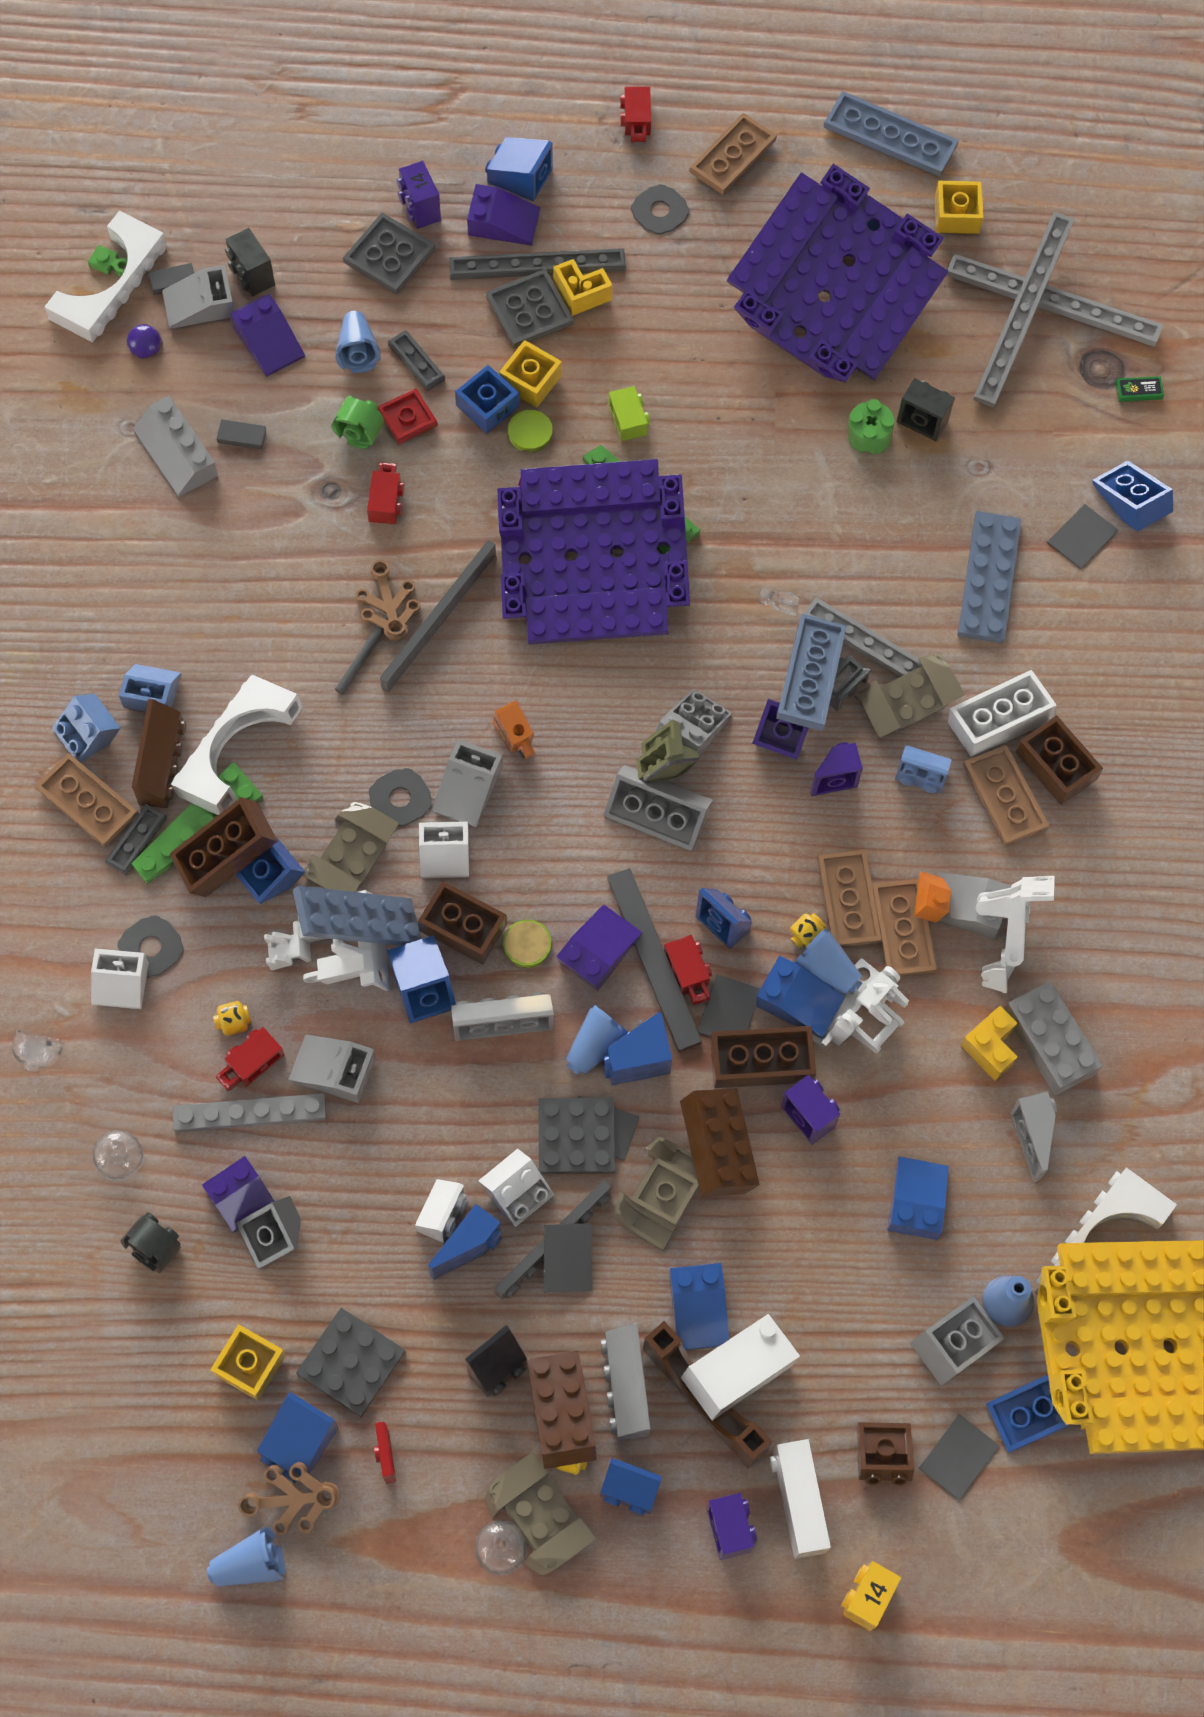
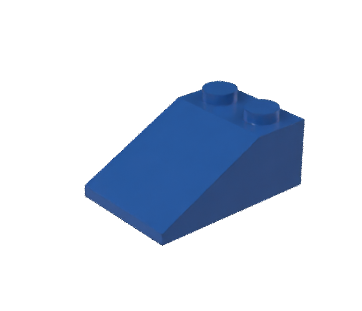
M1126 461L1092 480L1093 485L1120 519L1137 532L1174 512L1173 489L1130 461Z
M702 888L698 894L695 917L731 949L751 930V917L743 909L739 910L733 905V900L726 893L722 894L717 889Z
M779 955L757 994L756 1007L797 1027L812 1026V1034L823 1039L845 996L801 965Z
M898 1157L887 1231L938 1240L942 1233L948 1179L947 1165Z
M475 1204L429 1263L430 1277L437 1279L487 1254L490 1249L495 1250L502 1240V1237H500L502 1234L501 1222Z
M722 1263L670 1268L669 1281L675 1330L682 1340L685 1351L715 1348L729 1340Z
M1048 1374L986 1403L1008 1453L1073 1426L1065 1424L1052 1404Z

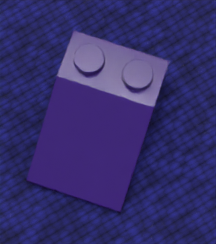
M475 184L467 218L468 236L532 246L540 207L498 187Z
M270 294L230 313L234 330L266 377L305 357L282 311Z
M603 904L570 938L556 957L559 963L599 991L643 933Z

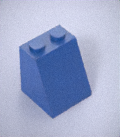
M506 137L503 143L497 146L492 161L489 160L486 165L487 183L534 201L553 170V142Z
M434 935L387 950L390 965L410 1023L452 1010L451 1005H456L448 971Z
M662 1012L656 1013L608 1047L607 1056H604L603 1068L605 1077L611 1079L612 1085L671 1073L672 1055Z
M289 1392L257 1450L259 1455L262 1456L260 1461L268 1467L271 1465L279 1466L284 1470L282 1475L295 1483L296 1480H293L289 1475L290 1467L297 1462H302L307 1467V1473L310 1474L339 1427L333 1418ZM295 1467V1473L302 1475L300 1468Z

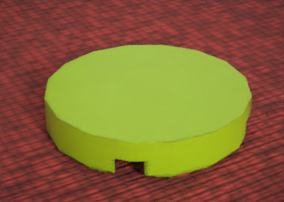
M537 410L518 412L511 418L508 424V438L511 444L518 450L537 452L543 450L551 441L552 423L544 413Z

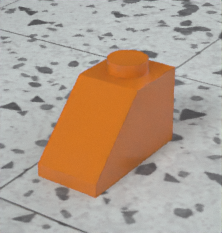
M920 872L915 917L937 923L949 912L951 889L944 878Z

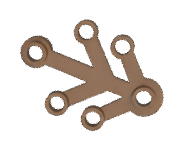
M376 560L371 565V575L378 581L383 601L369 594V591L366 589L357 590L356 601L358 604H369L386 613L388 620L376 615L372 609L365 608L361 611V621L364 624L373 623L384 629V634L389 640L400 641L407 635V622L413 615H417L420 612L419 601L411 599L407 602L406 609L399 618H397L396 614L397 609L406 597L414 594L415 584L411 580L403 581L401 589L392 599L387 580L390 574L389 564L384 560ZM406 586L412 587L409 590L405 589ZM360 595H365V596H367V597H366V598H360L359 596H360ZM414 605V606H416L417 608H416V609H411V608H409V607ZM366 614L371 615L370 618H365L364 616Z
M297 1462L290 1467L289 1475L293 1480H300L311 1490V1492H302L282 1476V1470L279 1466L271 1465L264 1471V1479L268 1483L275 1484L286 1494L259 1497L255 1493H247L239 1500L238 1509L242 1515L252 1517L263 1508L289 1506L283 1516L278 1518L272 1526L276 1535L283 1536L290 1530V1523L302 1506L315 1503L309 1513L298 1521V1529L302 1533H309L314 1529L316 1519L324 1509H332L339 1503L340 1491L331 1482L320 1483L307 1473V1467L304 1463ZM295 1467L300 1468L302 1475L295 1473ZM270 1470L276 1473V1478L270 1476ZM324 1491H328L331 1494V1499L325 1497ZM249 1499L255 1502V1507L249 1505ZM303 1520H307L310 1523V1528L304 1526ZM278 1523H282L285 1526V1530H280Z

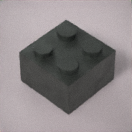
M250 228L226 238L227 249H225V252L230 260L228 266L233 274L238 275L239 283L244 291L248 290L253 297L275 286L271 259Z
M914 378L902 397L896 422L937 441L949 421L955 397L946 391L930 386L925 381Z

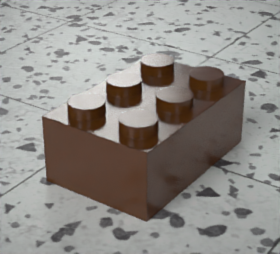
M1057 715L1023 738L1016 750L1017 755L1061 805L1098 780L1103 770V767Z
M442 881L419 918L418 926L420 932L429 937L434 935L435 940L483 965L507 926V914Z

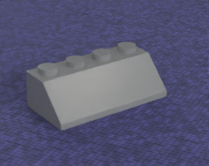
M167 396L150 405L134 426L133 431L177 496L181 497L217 477L218 473L214 460L171 397Z
M624 765L617 773L603 816L692 851L707 819L713 800L664 780L645 782L643 779L638 778V770Z
M543 992L532 993L529 997L511 995L503 1000L485 998L477 1003L460 1001L456 1005H451L455 1041L554 1030L550 994L545 995Z
M634 1323L606 1331L605 1339L601 1340L602 1356L607 1355L608 1365L604 1366L605 1382L610 1381L611 1392H607L608 1408L614 1409L615 1417L610 1418L611 1434H617V1441L648 1438L650 1433L638 1325Z

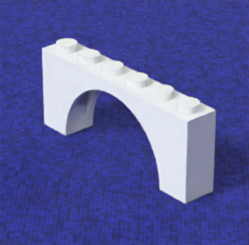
M120 210L108 224L107 228L110 239L120 245L128 256L127 266L121 278L109 289L94 295L72 296L56 291L44 307L48 320L92 343L97 336L103 333L107 323L114 319L117 310L122 304L127 302L130 293L135 287L140 285L142 277L147 271L152 269L155 260L165 252L167 246L163 232Z
M251 675L243 683L235 698L229 702L227 709L221 717L215 721L213 728L202 739L196 751L188 758L182 770L174 777L171 786L178 797L217 815L231 806L237 798L231 787L223 783L217 776V760L222 748L234 734L250 725L271 721L291 725L303 709L298 695Z
M1126 1167L1121 1174L1116 1171L1108 1182L1111 1185L1109 1191L1106 1193L1102 1190L1093 1202L1098 1206L1093 1212L1088 1210L1079 1221L1083 1225L1078 1232L1073 1230L1065 1242L1084 1243L1087 1235L1094 1227L1113 1219L1138 1220L1158 1230L1177 1204ZM1058 1251L1050 1261L1054 1266H1060ZM1040 1276L1036 1280L1038 1284L1040 1282Z

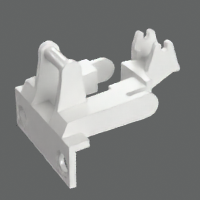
M1055 876L1022 877V880L1012 884L1011 888L979 894L976 904L978 914L1008 918L1006 947L1002 949L1000 961L982 967L983 987L1007 993L1008 979L1015 966L1020 965L1024 961L1026 923H1029L1030 901H1054Z
M367 890L359 891L360 893L372 894ZM295 921L293 922V935L272 932V935H264V940L268 944L269 958H266V964L270 967V970H276L293 965L292 959L296 958L310 962L312 961L310 943L328 938L303 936L300 922ZM333 939L331 951L337 955L317 959L318 971L303 975V981L306 983L322 982L325 984L360 977L361 986L363 987L374 985L389 991L390 981L386 944L358 941L357 948L343 943V940ZM379 971L382 974L383 981L380 980Z
M861 958L855 964L857 970L861 968L868 970L870 978L866 981H861L863 984L854 994L850 991L847 994L838 991L845 996V999L824 1038L821 1039L812 1034L813 1042L822 1049L830 1041L840 1046L852 1035L870 1050L879 1053L881 1050L880 1046L897 1027H901L904 1024L903 1019L885 1004V1001L888 1000L890 1003L894 1001L904 1008L908 1005L909 1000L897 989L898 985L896 983L900 980L899 974L889 966H886L882 972H878ZM862 1005L869 1010V1013L886 1025L874 1039L869 1037L859 1027L863 1019L856 1012Z

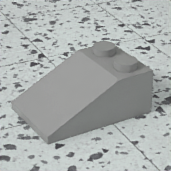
M939 872L938 876L944 878L951 889L949 912L939 921L995 939L1003 917L978 914L976 911L977 898L981 893L1008 889L1012 886L989 878Z
M1048 1092L1018 1099L1010 1112L1033 1183H1038L1048 1170L1057 1107L1054 1099H1050Z
M973 1296L921 1333L910 1344L942 1386L1003 1341L1005 1337Z

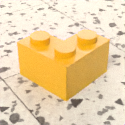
M574 259L553 267V282L572 316L612 301L613 285L603 268L583 276Z
M1001 1006L967 1034L961 1044V1047L994 1081L1009 1070L1018 1058L1003 1042L1014 1031L1018 1023Z

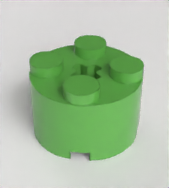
M347 396L331 427L339 438L344 436L348 439L347 444L356 448L367 449L374 443L385 420L377 410L378 405L373 401L367 400L364 402L352 396Z
M871 399L868 402L857 405L849 415L848 440L851 446L862 453L864 451L878 454L886 450L893 436L895 422L893 413L887 406L876 399Z

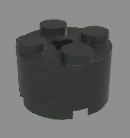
M147 1212L144 1216H140L120 1242L125 1249L128 1246L133 1249L131 1255L141 1264L152 1271H155L157 1268L158 1273H161L181 1249V1243L177 1240L179 1235L170 1227L164 1229L158 1224V1219Z

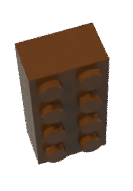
M241 797L173 850L170 855L189 893L207 897L277 843L278 840L258 802Z
M812 1026L714 1031L711 1033L710 1045L714 1088L796 1084L807 1075L812 1080L815 1079L816 1066Z
M737 1088L696 1090L680 1100L701 1197L746 1194L759 1186V1179Z
M579 1350L527 1359L544 1469L597 1460Z

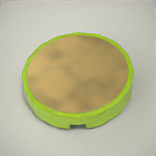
M535 920L515 922L504 934L503 949L505 956L518 967L532 968L539 966L551 952L552 940L550 933L543 924Z

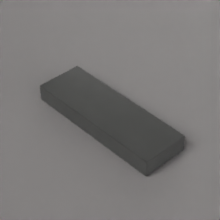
M407 330L388 341L389 347L426 391L445 381L444 374Z
M145 804L107 857L105 863L127 876L133 867L131 863L146 849L166 821L167 816Z

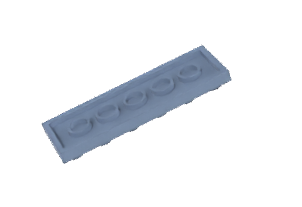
M844 91L840 94L824 122V128L939 177L942 175L959 140Z
M976 511L957 636L1004 643L1021 518Z
M801 614L776 719L823 731L847 626Z
M297 886L293 889L303 936L391 945H404L421 939L412 898L308 886Z

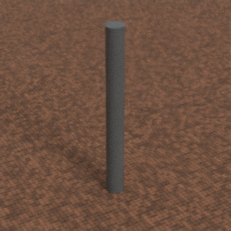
M383 615L382 618L388 620L387 616ZM379 626L375 627L335 688L338 693L343 694L383 634L384 629Z

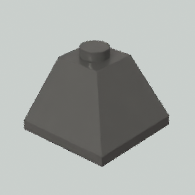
M290 1196L274 1201L236 1223L258 1269L298 1248L301 1218Z

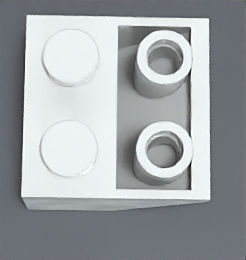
M468 822L419 823L421 879L469 877Z
M95 949L91 969V1004L141 1009L149 965L145 953Z
M516 1149L479 1180L490 1199L515 1227L554 1196V1193L533 1161L519 1149Z
M437 1179L415 1224L416 1231L442 1243L445 1242L447 1237L450 1238L457 1226L455 1223L458 1214H463L468 1202L464 1185Z

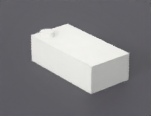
M1030 670L951 707L948 724L971 758H974L1042 726L1054 717L1057 705L1034 672Z
M767 1314L690 1365L681 1379L713 1421L791 1368L800 1355L771 1316Z
M809 1439L778 1444L773 1451V1456L770 1457L772 1472H777L794 1559L826 1554L831 1546Z

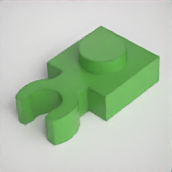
M98 245L88 260L89 267L108 275L113 270L116 275L121 277L124 270L120 268L127 266L128 259L119 258L117 252Z

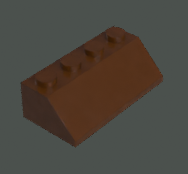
M148 699L132 789L140 806L148 804L151 807L168 808L169 800H173L174 789L171 783L176 774H178L176 760L177 756L180 757L182 754V742H180L181 735H185L186 721H183L180 711L154 699Z

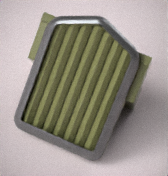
M672 719L641 743L643 755L636 759L638 778L643 779L645 782L676 778L687 772L699 761V752L682 744L680 722Z

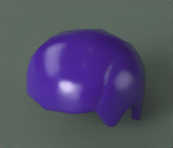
M147 324L137 325L130 330L127 337L128 348L133 355L139 358H148L158 353L160 344L163 342L159 332Z

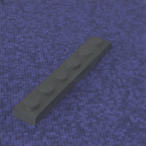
M603 1180L560 1224H586L593 1216L591 1212L597 1206L602 1208L610 1200L611 1186ZM544 1239L495 1287V1293L502 1300L506 1296L511 1298L520 1289L518 1284L525 1277L529 1280L538 1271L539 1268L537 1266L544 1260Z

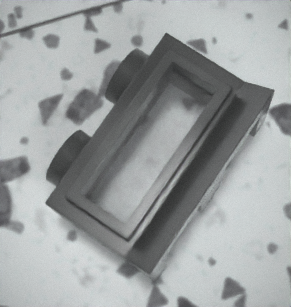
M850 655L845 659L840 658L829 705L838 711L841 708L842 700L847 695L853 696L861 681L863 683L868 681L871 669L865 668Z

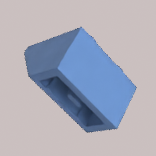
M134 664L125 674L119 693L123 708L146 712L148 699H154L172 708L181 673Z
M96 694L74 696L52 727L70 754L80 763L108 746L121 729Z
M906 745L895 780L907 786L921 787L929 793H941L952 759Z

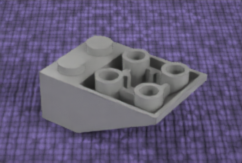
M225 265L201 269L162 290L170 329L231 318L230 313L234 312Z
M692 689L659 721L656 731L672 719L680 722L682 744L698 751L701 757L732 713L704 694Z
M458 739L448 760L432 812L458 822H468L469 826L477 828L503 768V756Z
M306 1034L288 1081L359 1103L376 1060L375 1051L372 1048L350 1041Z

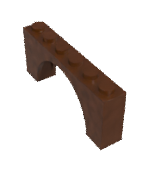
M665 1321L645 1337L643 1351L749 1469L769 1450L772 1440L755 1421L750 1422L733 1408H730L713 1421L710 1419L681 1379L684 1372L693 1362L685 1351L682 1340Z

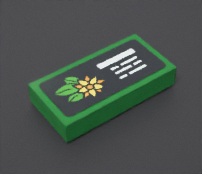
M1161 376L1119 378L1115 382L1118 402L1163 400L1164 390Z

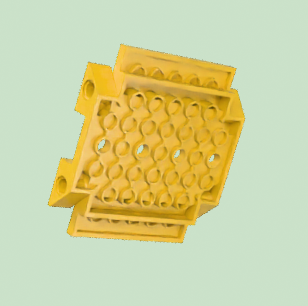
M1204 1240L1060 1243L1057 1246L1060 1266L1042 1267L1037 1306L1052 1404L1065 1424H1081V1430H1086L1090 1454L1204 1450ZM1164 1340L1172 1343L1174 1347L1173 1353H1169L1164 1349ZM1115 1342H1120L1124 1345V1355L1119 1354L1115 1350ZM1067 1343L1074 1345L1077 1351L1076 1356H1071L1066 1352L1065 1347Z

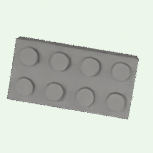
M1051 981L1007 1004L1005 1011L1018 1023L1014 1029L1054 1096L1096 1075L1102 1068V1063Z

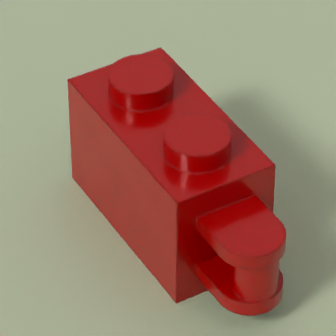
M650 86L625 87L624 96H620V109H624V113H621V127H625V135H631V143L646 142V135H651Z
M380 462L379 471H372L367 507L369 522L396 524L397 516H401L402 502H399V497L404 495L405 484L401 482L400 473H396V463Z
M691 934L664 944L665 954L682 995L688 994L694 1006L710 1000L707 986H709L712 971L709 964L704 963L701 955H703V951L699 941L695 942ZM701 989V993H694V991Z
M264 1027L259 1030L256 1029L246 1037V1041L243 1044L234 1046L228 1051L227 1057L224 1058L227 1066L218 1073L216 1079L227 1091L232 1090L240 1082L247 1087L285 1056L283 1048ZM233 1072L236 1076L230 1079L228 1075Z

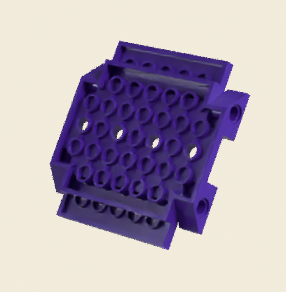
M833 163L820 183L822 185L802 172L799 174L726 282L743 292L734 309L752 329L822 376L846 383L853 371L857 369L875 381L949 272L929 258L932 257L944 237L908 213L902 218L869 196L870 188ZM875 221L878 223L879 229L872 231L868 228L867 223ZM850 256L854 259L855 264L853 266H846L843 263V258ZM827 292L830 295V300L822 302L818 294ZM795 328H803L806 336L803 338L796 337L794 334Z
M658 459L520 469L521 488H497L503 573L501 574L503 619L527 617L529 645L668 635L667 607L690 606L682 474L659 476ZM661 545L670 547V551L666 554H660L657 549ZM620 548L624 551V554L616 558L611 555L612 550ZM569 552L578 554V557L573 561L565 559L566 554ZM524 555L532 558L528 564H521L519 559Z

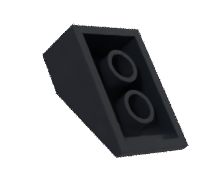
M507 1325L465 1359L468 1374L487 1397L491 1394L494 1396L498 1395L506 1388L505 1382L511 1377L517 1379L527 1370L525 1367L527 1365V1357Z

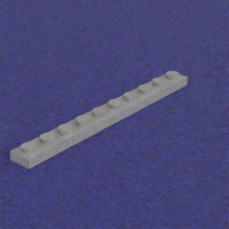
M1057 212L1053 213L974 395V401L992 408L995 407L1072 228L1074 218Z
M957 254L953 255L947 269L949 272L946 275L1015 300L1025 280V277ZM1048 285L1038 305L1039 308L1155 347L1163 324Z

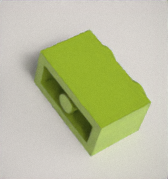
M635 386L609 392L608 405L621 442L647 435L650 418L648 413L643 411V398L641 393L637 394Z

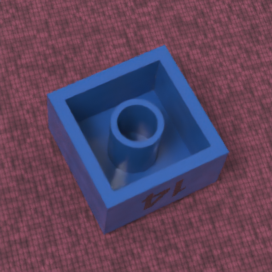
M489 365L485 366L455 391L456 406L486 434L519 408V392Z

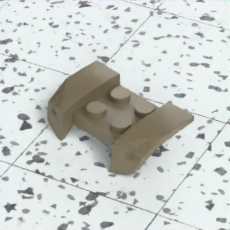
M936 653L920 657L921 667L882 687L875 680L860 693L865 711L880 739L896 730H903L944 709L949 703L965 696L951 667L942 654Z
M352 802L334 819L336 822L342 823L321 858L311 855L304 869L305 873L303 876L325 889L356 892L367 878L386 848L390 837L399 825V822L373 807Z
M659 1136L646 1147L648 1156L654 1162L632 1199L622 1192L619 1193L615 1216L617 1221L633 1235L664 1251L675 1232L679 1220L699 1188L692 1153Z
M532 1452L495 1480L488 1487L485 1498L491 1517H495L504 1509L534 1552L523 1563L539 1575H544L565 1563L595 1541L596 1538L581 1517L578 1518L548 1477V1471L544 1469L541 1461Z

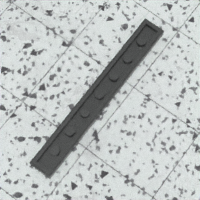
M624 248L449 257L450 280L521 277L531 275L543 269H546L549 275H553L554 266L572 259L576 262L581 273H592L602 268L605 272L626 271Z
M488 540L381 675L380 681L383 690L389 692L496 556V547L493 542Z
M628 868L607 876L623 919L643 933L634 945L678 1052L702 1044L700 1035L631 869Z

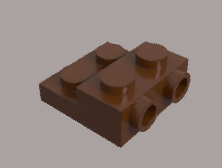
M858 1422L857 1457L859 1480H865L869 1485H877L881 1481H892L897 1486L907 1484L908 1481H912L914 1460L911 1423Z

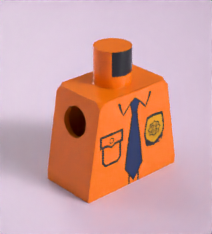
M515 700L495 710L493 725L510 753L518 750L523 760L532 757L535 754L531 745L534 733L518 702Z

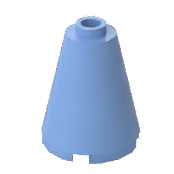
M350 311L344 315L335 353L336 362L343 370L345 368L350 369L351 373H365L372 370L376 366L375 363L378 360L380 361L381 358L380 349L366 317L359 311Z
M827 928L822 930L806 947L807 949L803 952V955L800 954L795 963L810 971L829 986L844 994H847L849 991L854 994L863 984L860 981L862 975Z
M593 1005L566 1057V1060L569 1061L567 1067L577 1075L580 1072L588 1073L604 1060V1056H607L608 1047L629 1032L604 1011Z
M1003 1275L993 1279L985 1288L982 1297L985 1312L993 1322L1004 1327H1016L1024 1323L1031 1316L1034 1309V1296L1031 1285L1027 1279L1021 1276Z
M267 1526L258 1530L210 1560L209 1567H207L209 1581L211 1583L214 1582L219 1587L283 1580L284 1577L281 1575L285 1574L286 1571L285 1560L281 1546H275L273 1538L277 1536L272 1528Z

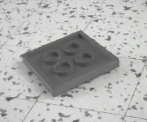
M381 213L345 254L343 262L393 293L398 294L433 253L435 243L386 214Z
M546 269L486 292V299L513 349L519 347L524 340L532 342L574 325V319Z
M539 1098V1172L541 1174H615L614 1098Z
M340 1308L296 1374L359 1417H362L406 1351L363 1321Z

